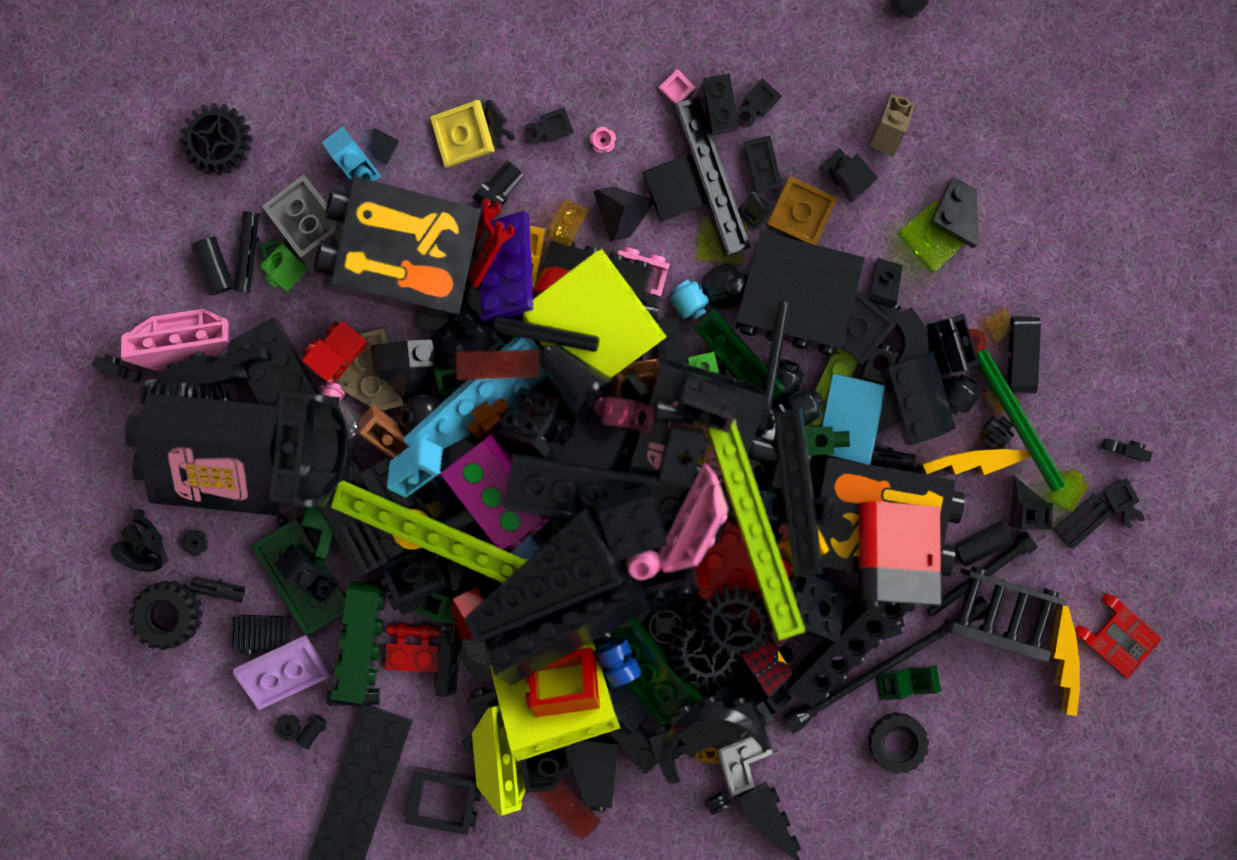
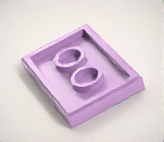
M306 635L233 669L235 678L258 711L330 678L327 667Z

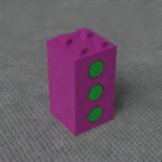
M493 432L440 474L495 546L502 550L507 547L513 550L524 541L523 539L528 535L527 532L533 535L545 525L544 523L549 518L545 515L503 509V500L512 456Z

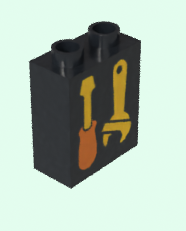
M354 176L344 185V189L331 188L325 209V219L336 221V227L332 242L324 240L319 242L313 272L325 275L322 287L324 290L444 319L454 317L460 313L481 209Z
M821 457L814 498H830L834 500L831 527L818 526L829 548L825 554L821 555L823 567L859 573V503L877 501L940 507L941 575L949 577L955 561V545L945 543L948 522L959 524L961 521L965 503L964 492L954 491L956 480Z

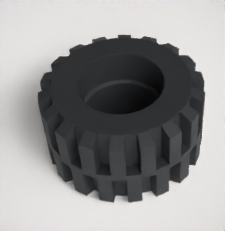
M162 581L139 592L140 595L134 598L132 601L134 607H131L129 610V614H133V618L129 619L130 625L134 624L136 629L132 632L135 636L138 634L141 636L139 641L142 644L147 642L149 643V648L155 649L159 647V650H166L168 648H176L194 637L197 633L196 629L201 626L202 622L199 619L203 617V611H199V606L202 603L200 600L196 601L194 596L197 594L196 592L189 591L188 585L178 584L179 581ZM160 600L170 601L178 610L179 621L173 630L161 628L154 620L153 610L156 603Z

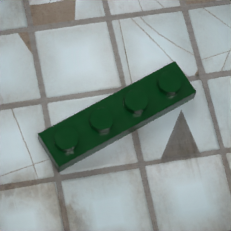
M713 309L693 329L738 379L760 385L764 390L767 367L719 313ZM776 379L773 400L786 389L778 379Z

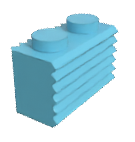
M420 438L419 441L413 443V446L406 448V451L400 453L397 458L390 460L387 488L405 498L441 473L442 448L424 438Z

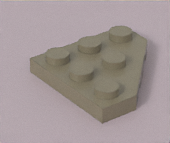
M381 328L362 333L361 335L370 343L335 383L342 387V391L369 407L376 405V408L384 411L402 406L404 404L403 398L397 395L384 379L381 380L373 372L371 346L389 343L386 329ZM312 369V371H313V373H314L315 375H317V376H319L320 378H322L320 375H318V374Z

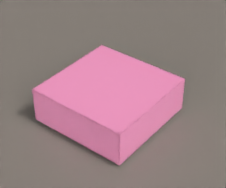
M677 69L658 89L675 104L684 101L696 87Z

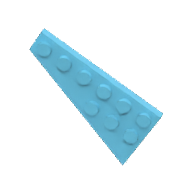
M515 336L406 435L403 440L410 447L413 446V443L419 441L420 438H424L444 449L472 435L465 427L475 419L471 411L486 400L491 406L499 398L503 397L507 402V407H509L520 388L529 390L547 376L540 365L541 348L533 339Z

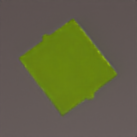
M702 216L701 232L697 236L699 240L697 259L743 265L745 250L724 256L711 217ZM742 220L747 235L748 222Z

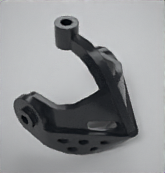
M136 509L133 514V522L141 524L147 529L142 533L143 544L152 551V554H156L157 558L147 556L141 558L134 555L132 552L133 548L125 541L112 545V557L122 565L137 571H157L169 561L163 546L162 534L158 533L154 524L144 517L145 511Z

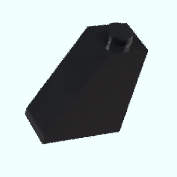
M588 738L573 743L575 760L573 771L585 806H590V809L594 811H606V808H612L618 741Z

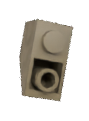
M890 94L869 146L894 157L906 134L915 104L909 102L904 97Z

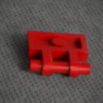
M407 623L387 625V635L397 636V643H386L385 670L438 672L437 651L440 645H430V637L440 638L438 634L440 627H431L430 624L407 626ZM406 636L421 637V644L406 643Z

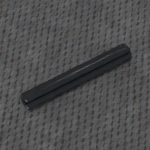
M497 316L493 324L494 331L498 333L596 352L599 348L600 340L595 335Z

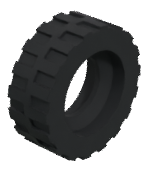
M892 712L893 714L883 715V718L878 719L875 722L876 724L871 727V733L868 736V747L872 757L880 767L882 766L885 770L893 771L896 774H899V772L908 773L912 769L915 770L920 763L924 762V758L929 751L927 749L929 740L927 739L926 730L914 717L908 714ZM894 730H903L911 738L910 749L907 753L900 756L889 753L885 746L887 735Z

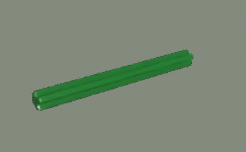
M987 350L978 352L976 355L979 369L1050 490L1057 492L1064 488L1066 485L1065 481Z

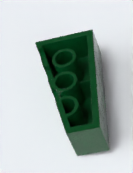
M351 581L347 588L342 625H346V628L342 629L338 649L342 650L343 654L339 655L335 667L334 676L339 677L335 688L332 689L331 700L363 704L371 685H376L378 670L374 669V660H379L381 645L376 644L377 635H382L384 620L379 619L380 610L384 611L387 598L386 594H382L383 585Z

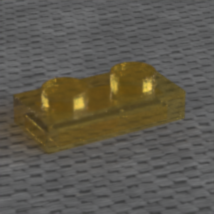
M564 199L548 228L546 237L571 247L589 209Z

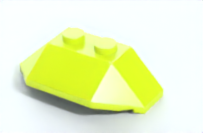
M500 705L489 707L472 732L476 785L495 812L502 816L521 810V800L526 790L521 762L516 761L511 752Z

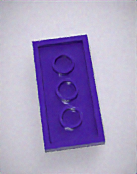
M524 210L490 221L493 229L498 221L503 222L504 229L502 231L506 230L508 225L511 224L514 228V235L501 245L480 283L481 320L487 324L493 323L497 316L509 318L534 310L529 214Z

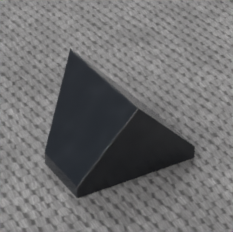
M616 187L593 191L610 242L631 237L653 205V201L650 198Z
M1014 476L1010 527L1051 530L1053 503H1047Z

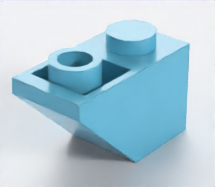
M343 126L322 142L331 157L349 179L357 176L376 181L381 177Z

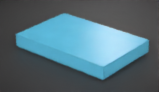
M833 374L822 427L832 426L833 432L849 431L850 447L834 448V454L826 455L867 465L871 463L887 385ZM820 436L819 445H826V436Z

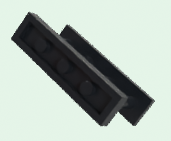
M972 566L971 570L961 568L960 573L971 577L959 617H956L955 621L945 619L942 629L959 636L1049 662L1051 651L1042 648L1044 643L1041 641L1053 603L1064 606L1067 604L1066 600L1058 598L1059 592L1044 588L1043 592H1039L986 575L987 570ZM981 581L995 584L983 624H980L979 628L970 626L971 621L969 619ZM1009 588L1018 591L1019 594L1007 632L1004 631L1002 636L995 634L996 629L993 627L1005 589ZM1031 595L1041 598L1043 601L1031 639L1028 638L1027 643L1019 641L1020 636L1017 634L1029 596Z

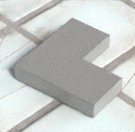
M749 733L742 738H736L715 747L727 793L733 797L755 788L749 764L772 755L771 749L763 752L761 746Z

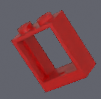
M592 648L578 649L539 670L582 665L584 693L540 699L538 671L525 678L526 684H529V692L525 694L526 705L528 709H532L536 718L600 708L597 660Z

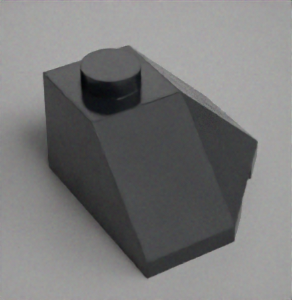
M406 340L371 346L373 372L381 380L384 379L401 398H408L420 393H429L435 368L433 340Z
M572 744L520 760L526 793L553 791L562 777L575 766Z

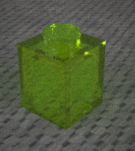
M1071 468L1070 471H1060L1066 483L1065 487L1057 492H1052L1049 488L1044 497L1066 511L1073 512L1088 489L1089 484L1083 481L1084 475Z

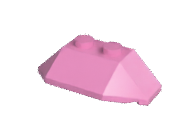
M206 309L153 316L136 326L130 333L126 332L121 336V358L123 361L154 371H163L167 369L166 366L177 361H182V363L188 361L189 356L195 353L204 352L205 355L218 356L229 344V322L227 319L221 318Z
M703 464L666 537L668 545L661 547L658 553L660 567L664 572H672L698 565L708 548L713 545L719 526L726 520L728 508L717 477L709 465Z

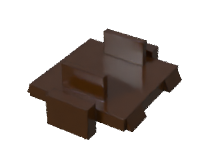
M503 397L499 398L491 406L486 400L471 411L475 419L467 424L465 429L470 434L475 435L480 440V443L492 434L508 409L507 402Z

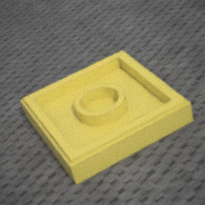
M474 100L430 116L444 168L453 167L495 152L480 100Z

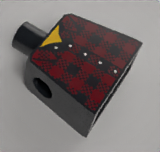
M773 642L762 645L759 651L755 648L752 649L750 655L746 652L742 653L739 657H736L739 663L731 662L730 664L734 674L749 697H753L756 706L772 697L793 674L788 664L793 660L792 652L787 647L779 650Z

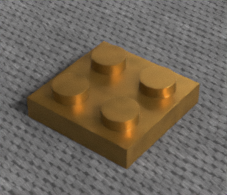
M789 176L767 225L797 240L816 245L838 198Z

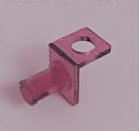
M601 397L595 404L596 412L603 415V424L627 427L644 434L650 433L655 407L635 400L614 397ZM644 410L646 421L641 426L638 417L640 412Z

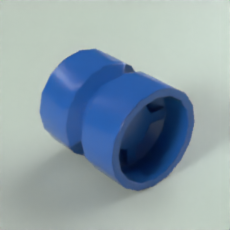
M625 637L610 641L595 650L600 666L606 667L604 675L610 687L624 685L641 675L636 659L630 657L632 649Z

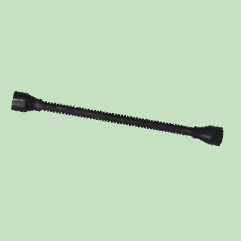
M982 595L975 600L969 619L971 622L983 620L986 616L989 604ZM942 625L936 631L933 630V632H930L927 636L925 635L916 643L914 642L913 645L910 644V647L907 646L901 652L899 651L892 655L893 657L887 658V661L884 660V663H879L878 666L872 667V669H869L866 673L864 672L855 680L853 679L852 682L849 681L843 687L841 686L832 694H829L825 701L819 702L814 708L807 705L803 708L793 709L783 715V719L792 734L797 733L805 728L809 721L817 716L818 711L821 712V709L824 710L827 706L829 707L836 701H839L838 699L841 700V697L844 698V695L847 696L853 690L859 689V687L867 684L876 676L878 677L879 674L882 675V673H885L888 669L890 670L899 662H902V660L905 661V658L908 659L914 653L916 654L923 650V648L928 647V644L931 645V642L934 643V641L939 640L940 637L943 638L949 632L942 629Z

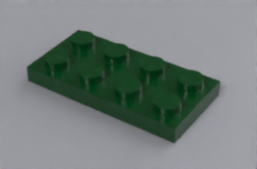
M296 518L254 543L251 547L303 633L308 636L343 614L346 596L338 584L321 603L288 583L274 566V563L291 544L308 554L311 558L313 557L315 545L306 530L299 528L300 520ZM315 560L321 567H323L329 574L332 575L325 561Z
M635 618L612 631L610 638L605 643H599L595 646L597 650L610 641L624 637L627 638L632 649L630 657L636 659L641 675L626 684L661 725L672 723L670 719L676 714L675 709L690 704L692 707L703 697L687 678L680 676V670L674 669L673 661Z

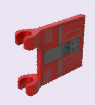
M487 198L481 202V215L478 221L467 274L474 287H478L501 245L514 235V228L511 224L508 225L506 230L502 231L504 224L501 221H498L493 229L489 220L499 214L501 206L495 201L494 205L488 208L491 202Z
M1106 593L1102 601L1115 612L1096 635L1082 625L1075 629V633L1129 679L1160 643L1162 638L1131 612L1118 598L1110 593Z

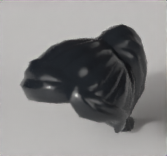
M723 264L711 269L703 276L701 287L713 307L729 309L742 301L749 275L742 274L741 271L734 268L731 264Z

